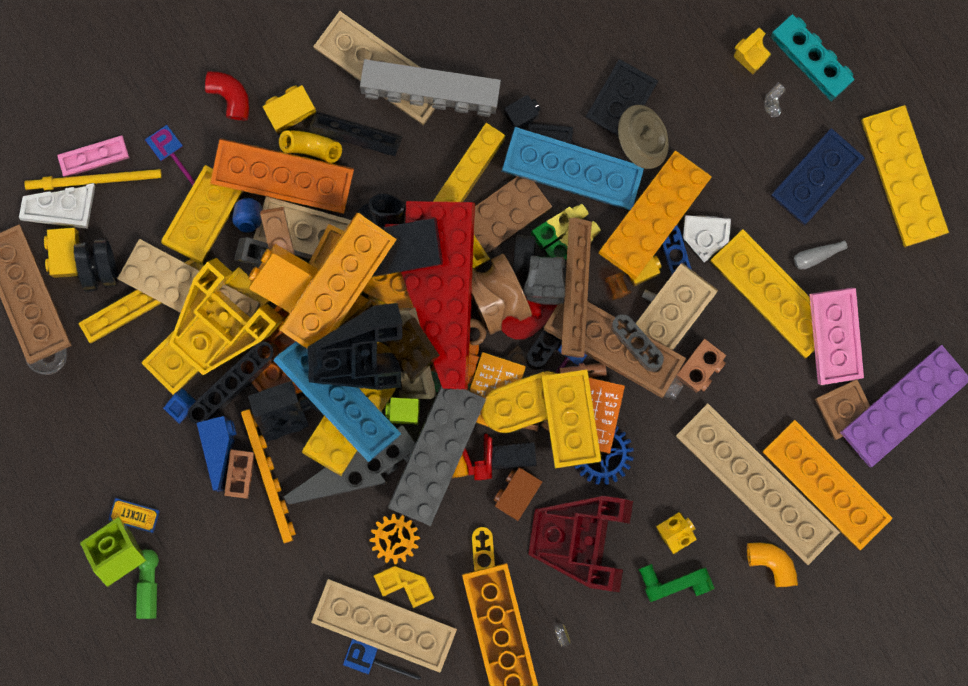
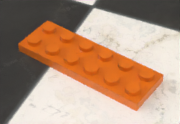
M220 138L210 184L344 214L354 168Z

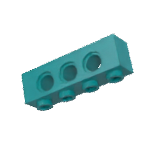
M792 14L773 31L770 38L832 102L855 80L852 77L853 73L847 66H842L837 61L836 54L830 49L827 50L815 33L811 34L806 29L807 26L800 17L796 18ZM793 37H801L804 41V44H795L793 41ZM815 52L819 56V60L812 61L808 53ZM824 69H832L835 74L834 77H827Z

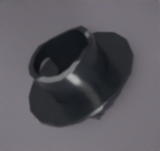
M387 193L373 196L368 204L363 205L357 210V213L380 228L385 227V224H404L406 221V206L404 202Z

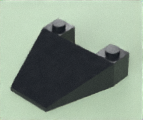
M398 303L374 305L308 346L309 383L374 390L401 387V368L395 355L392 352L377 354V342L402 339V319Z

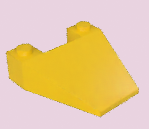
M217 258L208 261L194 277L169 343L173 349L202 375L271 336L284 320L268 304L260 307L250 318L220 291L221 287L231 277L233 272Z

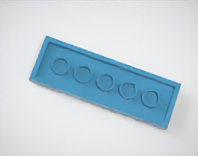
M517 127L513 130L502 172L626 210H631L634 205L644 168L634 163Z
M293 343L273 360L368 462L401 435L395 426L359 388L309 383L308 349L299 343Z

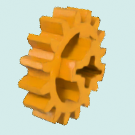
M392 514L391 520L384 516L383 524L378 521L376 522V525L379 527L378 530H371L375 534V538H371L370 542L376 543L372 551L379 550L377 557L381 558L384 555L386 563L390 561V558L393 559L394 564L398 563V558L406 562L407 554L412 557L414 556L411 551L412 548L418 549L419 547L414 544L415 540L420 539L419 536H414V532L418 528L410 527L413 522L412 520L405 523V516L403 515L399 520L396 519L395 514ZM396 523L393 530L389 532L383 531L387 525ZM404 527L410 534V540L405 539L402 533ZM399 528L398 538L401 539V542L395 543L391 550L392 541L389 539V536L394 535ZM379 538L385 540L387 544L386 551L381 547ZM401 546L407 548L403 553L394 555L397 548Z

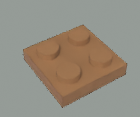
M858 380L852 381L815 399L834 440L843 437L840 432L870 407Z

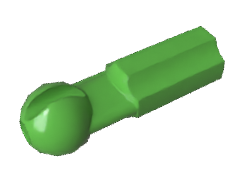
M142 550L146 561L138 566L140 577L137 583L136 618L155 619L157 615L155 568L158 566L159 558L153 550Z

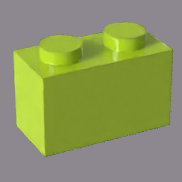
M391 398V402L386 403V417L390 418L391 423L419 425V399Z

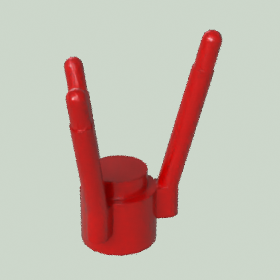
M485 434L484 461L474 462L475 466L473 467L466 448L462 453L468 467V475H474V481L492 479V437L488 438V434Z

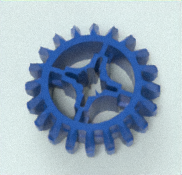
M616 426L613 439L619 444L620 448H611V452L614 453L607 455L604 463L603 460L599 462L602 473L592 470L587 464L574 466L575 469L581 466L584 468L580 472V476L585 475L586 472L589 473L587 481L590 482L593 476H595L596 484H600L601 478H604V483L607 485L609 484L608 477H612V480L617 482L616 473L621 477L625 476V473L621 470L622 467L627 470L631 468L625 461H633V457L627 456V453L634 450L631 447L626 448L625 446L631 442L630 439L624 442L621 439L626 434L624 431L619 436L616 434L619 427ZM621 455L618 466L609 472V458Z

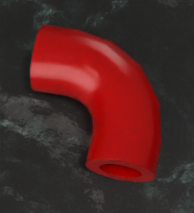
M207 71L205 91L206 93L222 95L227 102L226 118L239 121L248 120L249 98L243 84L232 75Z

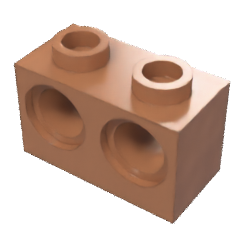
M704 339L679 370L676 378L695 393L699 392L700 389L705 391L712 382L709 378L713 372L719 373L726 364L723 361L726 355ZM705 353H712L714 355V364L705 363L703 359ZM696 370L701 374L700 382L695 383L691 381L689 377L691 371Z

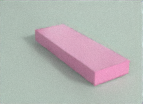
M122 135L57 155L64 177L130 158Z

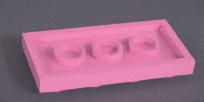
M851 287L809 294L818 384L825 385L864 378L856 288Z

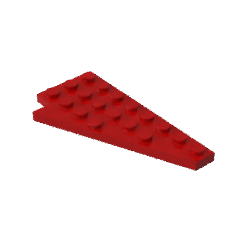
M406 201L405 223L431 218L437 219L443 265L401 272L413 307H416L419 324L440 355L433 363L442 388L468 390L475 203ZM385 224V227L399 224Z

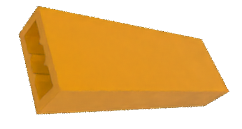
M275 244L271 250L267 249L264 252L259 268L255 266L248 277L251 280L249 289L290 313L319 269ZM359 295L338 328L364 306L369 299Z

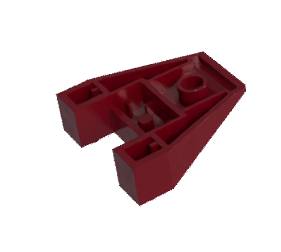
M601 496L535 509L528 555L589 588L620 592L623 569L601 565L608 521L630 524L633 501Z

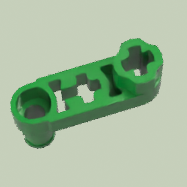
M652 564L638 569L645 583V592L650 602L692 586L695 596L715 589L706 567L664 584L659 583Z

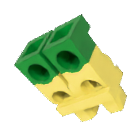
M583 204L574 208L568 207L563 212L532 230L531 236H535L536 243L542 251L545 249L544 254L546 257H563L567 261L569 218L583 219L589 213ZM594 221L591 226V243L601 231Z

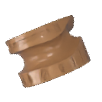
M504 254L491 259L492 265L488 271L480 273L474 268L472 270L471 299L490 335L502 330V322L508 316H512L520 321L532 316L523 290Z

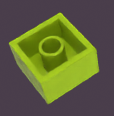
M119 517L80 542L93 572L107 587L146 561L132 532Z

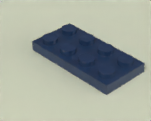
M831 128L772 193L771 197L805 226L865 157Z

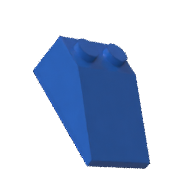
M225 416L197 423L213 491L217 492L224 490L230 450H233L234 435H237L234 422H231Z

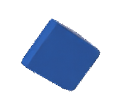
M181 389L172 396L163 409L180 424L188 416V410L196 400L184 389Z

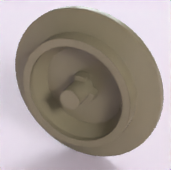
M634 105L627 108L621 115L618 125V135L623 151L635 165L641 168L653 169L664 162L669 147L668 134L664 123L652 109L646 106Z

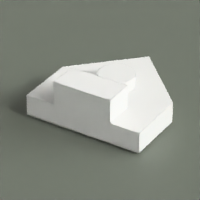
M685 215L683 238L702 261L705 262L729 242L731 219L714 216Z

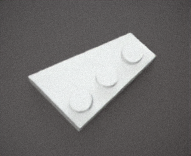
M87 184L85 187L65 188V190L51 193L49 191L23 196L19 219L21 221L88 229L95 184Z

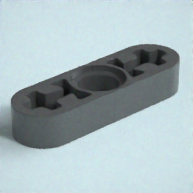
M618 315L615 317L612 323V332L647 371L654 372L659 370L664 361L660 350L629 316ZM618 322L622 324L626 322V330L629 333H631L632 330H634L635 332L632 333L628 339H626L625 337L628 333L623 328L620 330L618 329ZM633 338H641L644 346L640 349L634 348L631 344ZM647 347L650 348L647 352L650 357L656 356L658 358L656 361L657 365L655 363H648L649 357L646 353L643 356L640 355L645 352Z

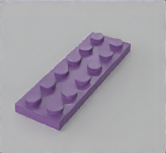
M940 345L840 433L869 467H873L968 383V375L943 345Z

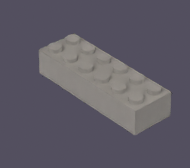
M364 59L360 89L361 94H365V98L377 100L378 97H386L387 101L401 103V100L410 101V105L423 106V103L432 104V108L445 110L446 107L455 108L456 112L468 113V110L477 111V115L489 117L496 112L501 80Z

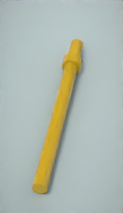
M161 169L63 178L48 176L40 180L25 181V189L43 188L44 190H54V187L162 178Z

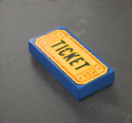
M115 498L109 520L113 521L119 517L127 526L154 533L160 511Z

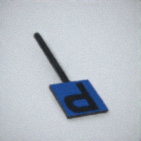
M352 639L343 663L344 666L369 674L372 665L376 664L411 678L421 679V676L376 660L375 656L378 648Z

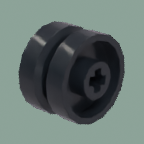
M107 237L95 239L93 249L86 241L74 244L76 268L81 285L86 293L97 291L100 281L105 288L118 286L116 261Z

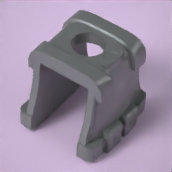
M531 256L528 278L523 287V293L527 296L528 301L550 305L564 303L566 293L565 259L563 257Z

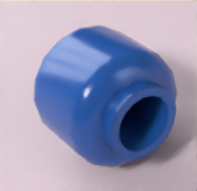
M252 198L239 200L234 206L233 224L242 232H253L262 223L260 215L262 205Z

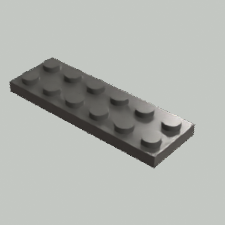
M442 385L440 386L389 502V509L431 526L486 398L464 389H443Z

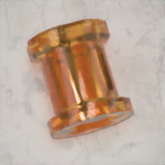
M623 272L604 279L605 283L609 284L613 294L611 297L613 301L631 294V291L627 289L624 282Z

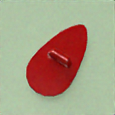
M527 300L532 316L522 321L508 316L502 322L501 331L507 337L515 340L527 339L546 325L557 305L538 304Z

